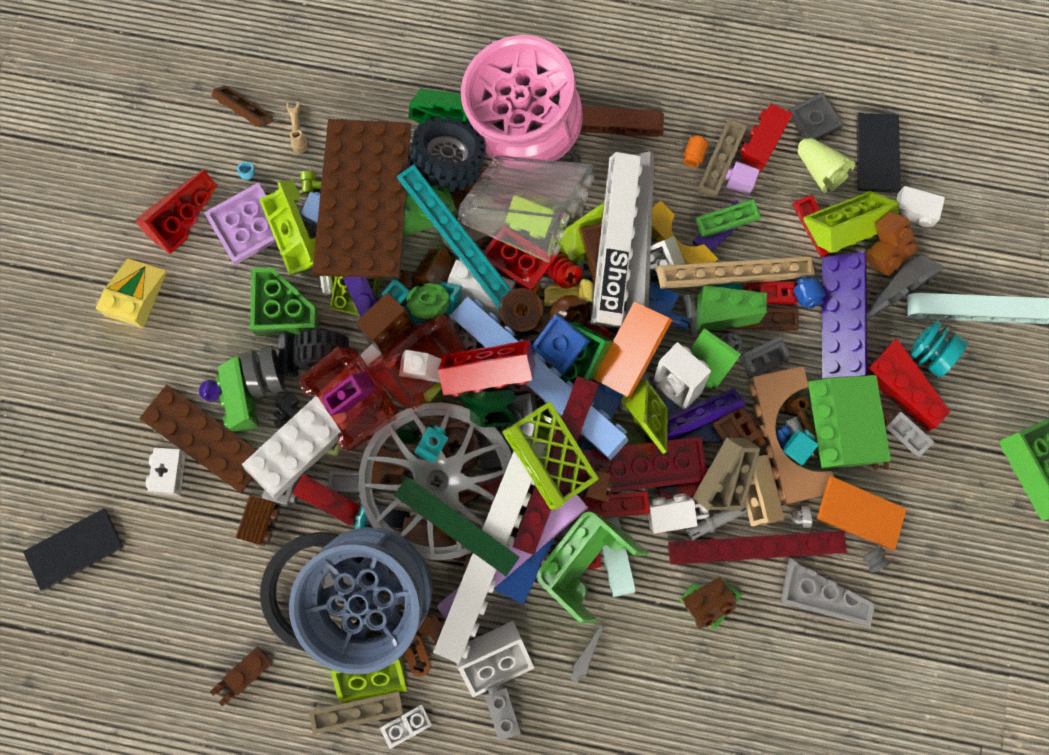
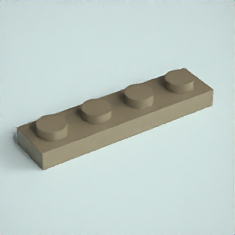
M728 119L698 186V192L716 199L745 133L746 125Z
M399 691L311 710L309 715L312 734H318L404 715Z

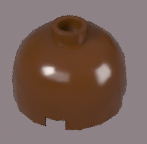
M564 295L551 305L549 322L555 313H559L568 322L580 323L585 326L590 316V306L587 305L588 302L578 296Z

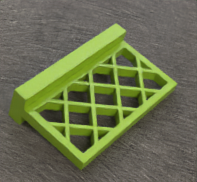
M551 401L502 431L550 510L559 509L566 501L599 479ZM546 409L552 415L551 425L540 422L541 412ZM526 422L535 424L532 437L524 435L520 426ZM539 426L550 428L548 440L536 438ZM554 429L562 431L564 435L563 444L552 442ZM536 441L547 444L545 456L537 455L534 451ZM551 445L562 448L560 460L549 458ZM566 449L575 452V464L564 461ZM548 461L559 463L557 476L549 475L546 470ZM563 465L574 467L572 480L561 477ZM578 468L586 470L590 479L586 482L576 481ZM560 481L571 483L570 492L564 497L559 491Z

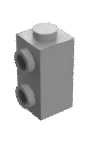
M501 685L489 688V693L484 696L498 740L501 741L521 734L507 687L502 689Z

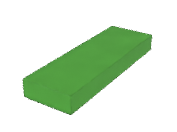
M751 199L695 218V222L701 237L705 238L761 219V215L755 200Z

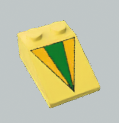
M127 259L103 290L96 310L106 317L144 328L167 271Z

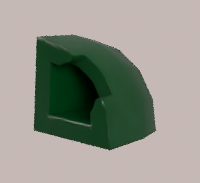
M411 421L395 431L403 444H419L420 430L415 421Z

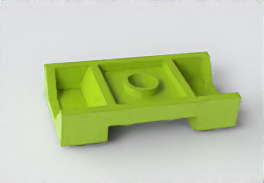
M294 180L279 181L277 183L279 189L275 193L261 197L259 200L289 276L304 273L313 266L316 238H309L308 231L300 216V211L296 206V203L301 200L299 191Z

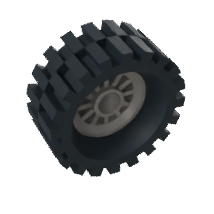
M436 116L434 121L430 118L426 119L425 125L421 122L418 125V129L414 131L409 157L410 166L414 164L430 186L436 185L440 191H443L444 187L448 188L449 192H454L455 187H458L461 191L465 189L466 185L472 186L474 180L477 181L485 156L486 144H484L483 136H479L475 129L472 130V125L469 122L465 125L462 124V119L459 118L456 121L451 120L452 116H446L445 120H442L441 116Z

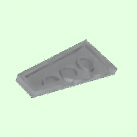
M789 559L780 601L781 604L864 626H871L874 603Z

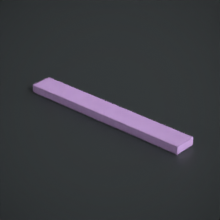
M578 494L566 501L559 509L551 510L536 552L588 508ZM515 539L511 544L510 550L520 556V558L507 576L496 570L493 579L497 580L495 587L532 556L529 553L513 548ZM459 587L436 606L445 620Z

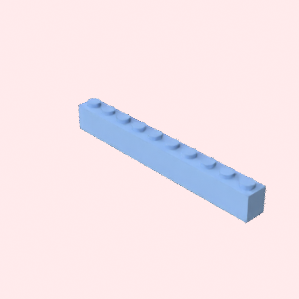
M467 297L450 315L468 334H471L484 348L519 342L513 337L515 333L507 326L501 327L498 324L500 320L493 313L487 314L484 312L483 309L485 307L476 299L472 301ZM536 353L533 355L535 360L533 379L525 385L545 403L551 401L558 414L562 417L574 384L569 380L565 383L560 378L562 374L553 366L549 369L544 364L546 360ZM591 405L581 435L611 460L628 442L625 435L627 431L618 423L614 426L608 421L610 416L602 409L597 411Z

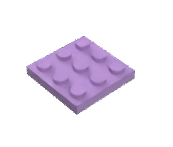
M259 182L204 212L235 265L276 243L259 200L261 197L266 196Z

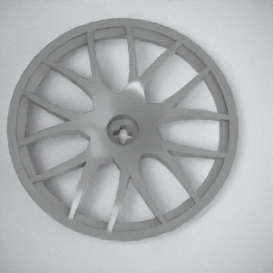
M427 403L407 408L387 420L376 431L365 449L360 464L358 482L363 509L373 527L396 533L383 518L402 501L398 498L395 499L380 515L372 494V489L397 491L401 484H371L374 461L383 462L410 470L414 476L413 481L452 509L483 528L485 523L459 502L458 493L467 490L494 502L495 496L476 484L502 475L504 477L512 454L495 427L483 428L470 421V410L465 407L448 403ZM431 416L444 417L440 427L444 431L449 417L469 424L470 427L456 455L446 458L441 451L434 464L428 460L417 459L395 433L403 425L415 421L424 436L426 428L419 419ZM474 428L482 433L491 443V446L464 455ZM391 435L407 460L376 456L381 446ZM431 438L429 439V444L435 446L437 445V440L434 443ZM491 450L496 451L502 467V471L476 477H467L460 473L463 464ZM435 477H438V480L443 482L439 489H435V485L430 483L434 481ZM418 514L400 536L404 537L423 517ZM427 519L429 547L409 541L422 557L428 560H448L471 553L470 550L459 542L454 546L434 547L433 524Z

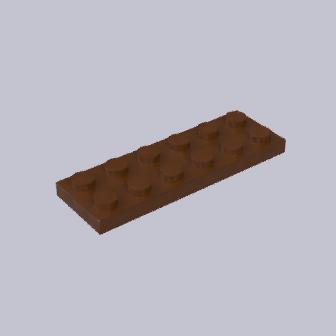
M167 384L139 418L238 492L243 493L254 479L244 469L242 464L257 450Z

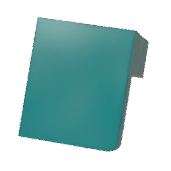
M441 282L440 286L447 290L450 300L448 310L444 313L451 315L461 304L462 285Z

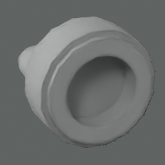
M801 506V510L794 511L791 514L792 521L802 524L803 528H811V507Z

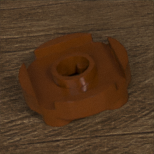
M513 289L507 292L500 300V318L512 330L519 332L529 331L538 324L540 317H542V301L538 295L528 289ZM519 304H521L522 307H526V310L523 312V316H520L519 313H516V309L518 308Z

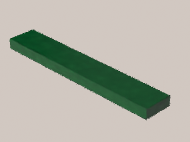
M409 477L405 478L394 494L404 504L504 576L509 574L520 556Z

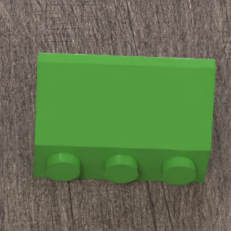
M238 356L233 357L218 367L219 374L216 375V380L223 394L220 395V402L226 411V415L223 416L225 427L229 428L233 433L259 428L255 400L247 387L241 359Z

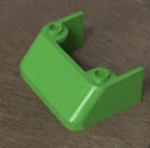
M585 512L578 518L537 572L539 584L579 623H593L596 621V618L581 604L587 596V586L580 579V576L605 545L614 551L626 548L634 556H647L649 554L623 529L594 512Z

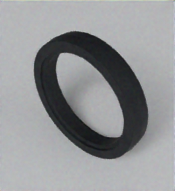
M314 532L299 536L280 548L264 571L260 586V602L264 617L272 631L283 642L298 650L305 651L296 638L292 626L283 617L277 602L276 587L280 572L287 561L299 551L314 546H326L339 534ZM353 557V558H354L358 563H361L364 557ZM365 573L369 581H375V576L372 573ZM357 619L354 624H360V620Z

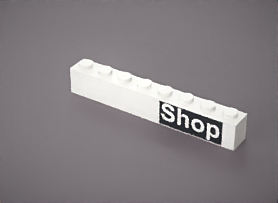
M616 152L609 159L591 315L592 325L617 328L622 326L626 317L624 302L628 298L626 284L631 273L628 266L633 254L631 239L635 235L633 222L638 211V207L635 204L636 197H638L640 192L638 177L642 172L641 156Z

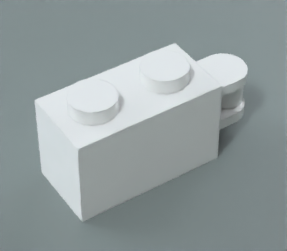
M676 494L673 496L674 498L666 500L664 497L654 498L652 502H649V527L654 534L697 526V519L710 516L709 510L694 501L690 496H687V494ZM699 507L700 512L696 513L695 508Z

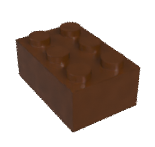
M388 293L355 322L369 345L372 344L388 360L395 358L399 354L400 349L405 344L411 343L417 334L406 310Z

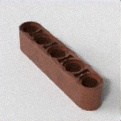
M582 106L583 123L580 132L647 137L663 135L664 113L661 111Z

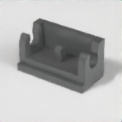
M782 336L743 353L740 361L749 378L752 379L788 362L790 353L783 342Z

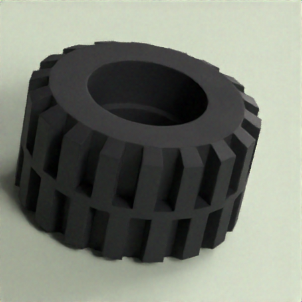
M311 330L295 335V365L316 371L338 370L348 365L349 338L346 335L327 330Z

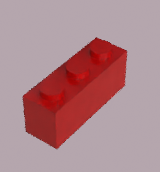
M772 103L767 110L763 109L758 118L761 121L759 126L754 125L749 134L752 137L750 142L745 141L740 151L743 154L740 161L762 172L793 113Z

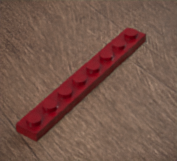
M579 376L576 378L561 418L576 443L599 386L598 383ZM557 430L552 442L563 444L564 435L562 431ZM551 445L549 458L560 460L562 448ZM566 449L565 462H570L573 450ZM548 461L546 470L549 475L557 476L559 463ZM563 465L562 478H564L567 471V465ZM536 486L512 546L531 555L536 553L551 513L549 506Z
M845 531L667 543L669 565L847 553Z

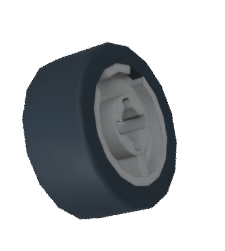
M377 507L380 515L386 508ZM393 509L383 520L391 529L402 530L404 518H410V512ZM367 518L366 525L372 526Z

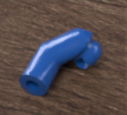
M786 425L776 429V436L781 449L787 443L786 437L791 434Z

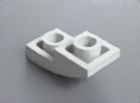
M420 705L379 729L389 749L431 727L432 724L423 706Z

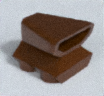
M383 445L376 456L407 460L399 448L388 451ZM374 461L371 484L388 485L391 481L393 485H400L406 477H409V470L406 468Z

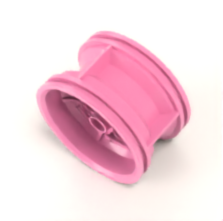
M529 35L506 37L493 42L480 51L465 71L461 84L462 105L471 125L479 133V136L484 138L486 154L494 161L512 169L532 170L554 163L572 148L582 128L583 109L576 89V81L571 64L566 55L556 45L545 39ZM560 94L559 104L557 106L555 103L552 102L553 96ZM543 112L541 115L536 116L537 113ZM499 122V124L504 126V131L498 129L493 124ZM532 125L540 127L536 130L531 131Z

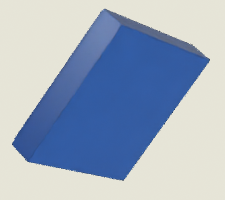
M555 313L531 347L562 375H565L591 340L559 313Z

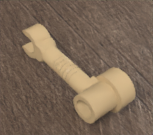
M297 101L295 108H290L287 103L286 108L290 114L292 131L290 133L292 149L296 153H304L309 145L300 129L299 113L301 108Z

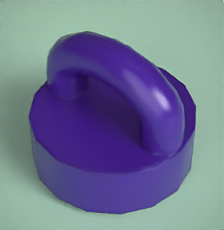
M207 380L200 385L199 394L207 402H214L220 398L222 389L216 381Z

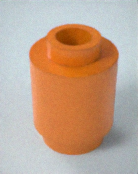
M695 135L689 138L683 154V162L687 166L699 167V164L703 162L708 147V142L703 136Z

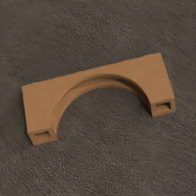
M804 367L753 377L749 381L748 392L754 398V414L756 417H759L761 424L759 429L764 433L762 436L767 442L766 446H764V452L770 459L771 469L782 506L822 498L829 477H834L833 471H811L794 463L781 449L775 429L777 414L785 400L795 394L804 392L809 387Z

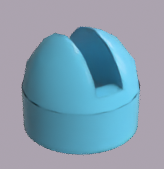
M242 162L237 167L238 174L242 179L250 180L254 177L255 170L252 163Z

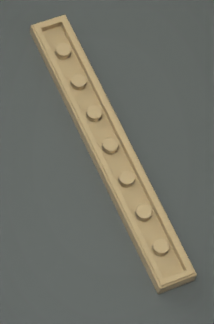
M811 257L661 265L656 268L661 289L798 280L805 276H808L809 279L815 277Z

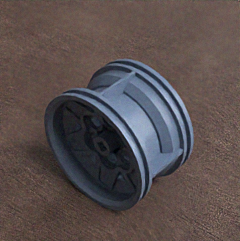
M364 527L347 531L334 538L302 568L294 581L289 600V615L295 636L304 650L313 659L334 671L347 674H367L381 670L391 665L404 654L424 621L432 598L430 572L419 551L408 540L392 531L375 527ZM353 557L364 558L361 563H358ZM390 569H391L396 575H391V574H390ZM328 572H330L334 585L323 588L325 578ZM365 573H372L375 576V581H369ZM343 576L349 577L352 585L345 584ZM381 591H388L391 595V598H383L381 595ZM335 598L342 599L345 606L337 605ZM405 602V610L402 615L396 605ZM373 613H380L383 616V620L375 619ZM329 614L342 616L341 628L331 619ZM351 616L357 617L360 620V624H354L351 621ZM369 628L383 633L380 636L365 637Z

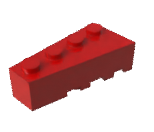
M897 338L868 367V376H877L879 390L927 432L936 428L950 413L948 407Z

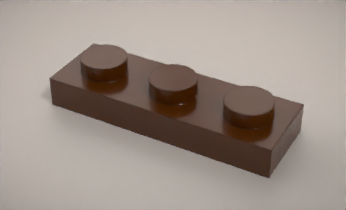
M225 85L213 89L211 95L213 98L218 100L220 104L232 109L235 114L250 121L253 126L262 127L272 122V115Z

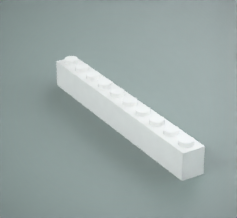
M536 441L534 447L536 454L545 456L544 449L546 445ZM515 452L512 454L482 529L508 549H510L514 539L513 536H510L513 527L518 528L523 515L519 514L521 507H527L531 494L527 493L530 484L535 486ZM474 553L471 556L433 653L456 663H459L461 658H467L471 648L470 645H467L470 636L475 637L480 625L476 623L478 615H484L488 602L484 601L487 592L492 593L497 580L493 579L496 569Z

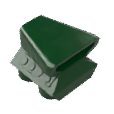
M489 387L481 392H472L471 390L457 396L463 402V407L470 410V421L480 427L505 426L515 423L514 413L506 408L508 404L516 399L512 388L503 387L496 389Z

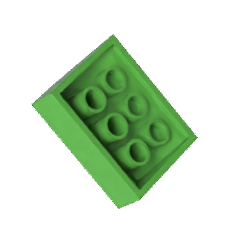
M876 375L808 381L823 471L891 462Z
M1048 418L998 441L1042 521L1049 519Z

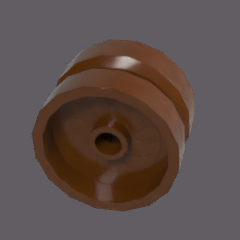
M458 423L446 425L445 436L448 437V440L442 449L446 458L456 455L458 450L452 453L454 447L460 449L469 429L467 426ZM472 432L464 455L480 449L474 432ZM479 456L463 464L460 473L465 474L473 469L479 460Z

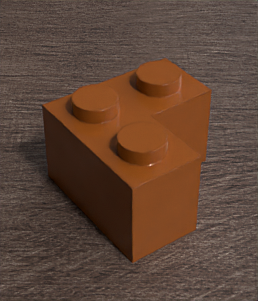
M890 211L875 224L880 240L865 252L870 268L887 276L892 274L918 250L909 219Z

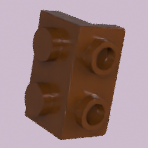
M721 577L682 598L683 604L695 620L698 629L712 625L715 620L722 616L730 615L737 608L735 596Z

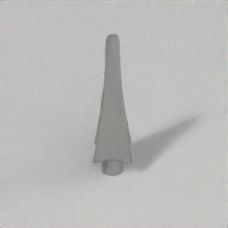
M599 625L590 643L571 668L574 672L570 679L576 683L579 682L581 676L585 677L587 675L595 647L604 629L603 625Z

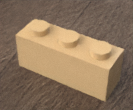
M768 455L758 456L745 501L751 526L785 520Z

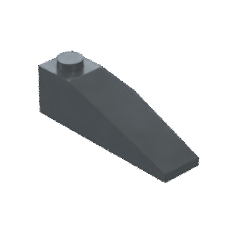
M923 255L915 259L913 257L908 258L902 264L903 267L867 310V320L930 282L944 267Z

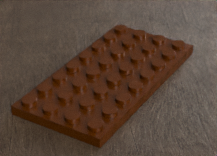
M328 119L312 271L314 276L400 279L407 191L398 181L397 176L408 169L411 123Z

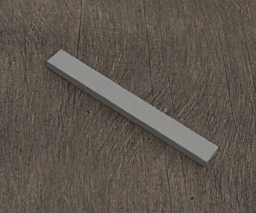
M651 151L636 154V156H641L642 172L638 177L640 192L638 197H636L635 204L638 207L637 215L633 222L635 235L631 239L633 254L628 266L631 273L627 281L626 316L634 302L649 308L654 153Z

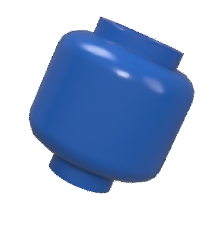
M805 276L797 281L798 285L794 288L793 292L802 307L811 309L823 303L825 291L817 278L809 279L808 276Z

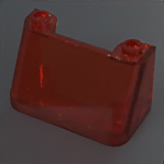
M442 314L417 325L370 362L366 369L406 409L412 408L414 410L424 403L425 395L423 393L436 382L399 376L401 358L405 350L428 353L442 359L445 354L468 351L445 314Z
M337 346L298 378L302 391L307 396L318 397L341 432L338 433L337 442L347 452L359 447L371 439L376 432L397 419L394 415L399 413V410L361 355L353 348ZM366 371L375 384L376 391L370 393L367 398L361 400V402L347 412L331 415L322 401V396L351 374Z

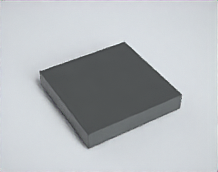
M823 92L788 109V112L793 113L791 120L803 139L814 138L819 140L841 129L844 125Z

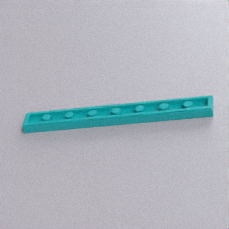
M413 164L397 176L398 181L499 309L501 298L511 291V288Z

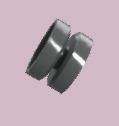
M273 345L261 348L259 355L254 350L241 354L245 381L254 399L265 396L267 387L273 394L285 390L284 375L279 374V357Z

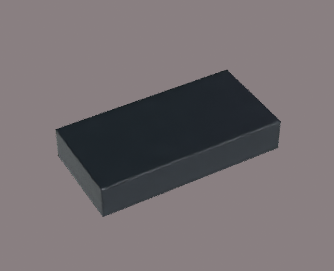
M282 331L279 332V374L297 377L299 376V366L294 364V338L296 334Z

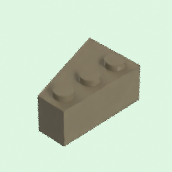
M727 437L692 499L707 510H743L760 448L745 438Z

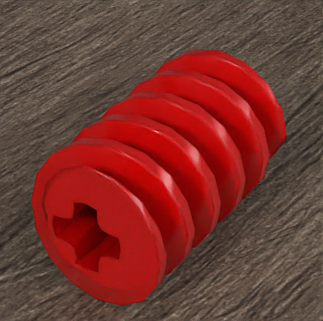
M547 248L546 251L556 256V259L546 271V274L562 288L568 289L575 286L582 277L581 269L557 248Z

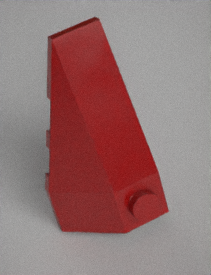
M203 169L147 209L135 222L148 238L166 252L172 254L187 240L193 224H196L199 219L197 218L202 208L207 205L217 185L206 170Z

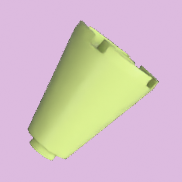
M805 138L798 145L797 153L824 193H827L828 189L833 191L843 184L849 177L847 174L848 170L851 169L853 171L855 167V162L851 158L814 138Z

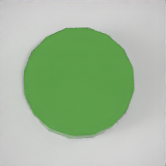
M433 283L424 284L425 286L420 288L419 286L414 287L406 298L408 310L412 315L418 318L430 319L436 318L448 310L450 300L444 287Z

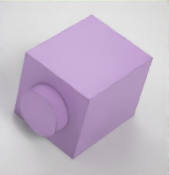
M736 162L734 168L729 167L725 179L729 181L726 188L749 196L757 179L759 169Z

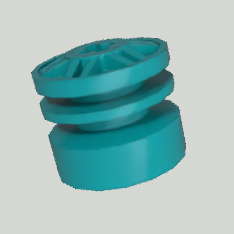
M936 320L919 335L913 344L909 356L915 359L922 353L918 359L920 364L931 359L927 369L941 378L957 362L969 342L958 334H954L949 339H946L949 328L944 327L938 333L942 323Z

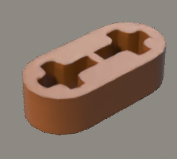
M415 635L413 640L419 641V644L416 646L418 653L414 654L412 648H408L404 653L411 672L415 676L420 677L429 673L431 662L422 638L419 635ZM417 656H419L421 662H426L427 664L422 673L420 670H415L414 667L417 665Z

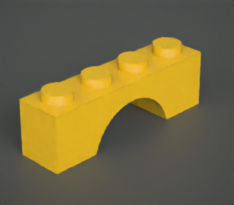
M659 201L652 207L651 235L656 239V243L674 236L672 222L675 214L662 201ZM675 238L685 264L718 261V258L704 244L695 247L686 246Z

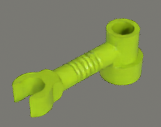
M300 172L302 194L309 195L310 192L314 193V190H321L322 181H316L317 174L315 172Z

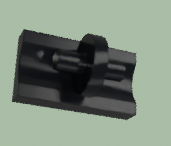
M292 392L284 397L278 395L274 398L277 402L275 404L276 407L283 413L281 414L278 410L273 413L277 418L274 421V425L277 428L284 426L288 420L298 413L292 409L299 403L298 398Z

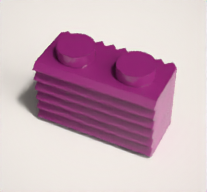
M366 371L357 372L348 376L323 395L322 401L331 415L347 412L361 402V400L367 398L370 393L376 391V386Z

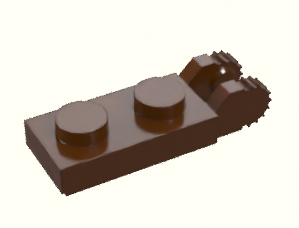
M257 646L222 678L223 680L210 693L212 696H215L226 685L232 689L231 692L220 700L219 704L223 707L236 695H240L273 662Z

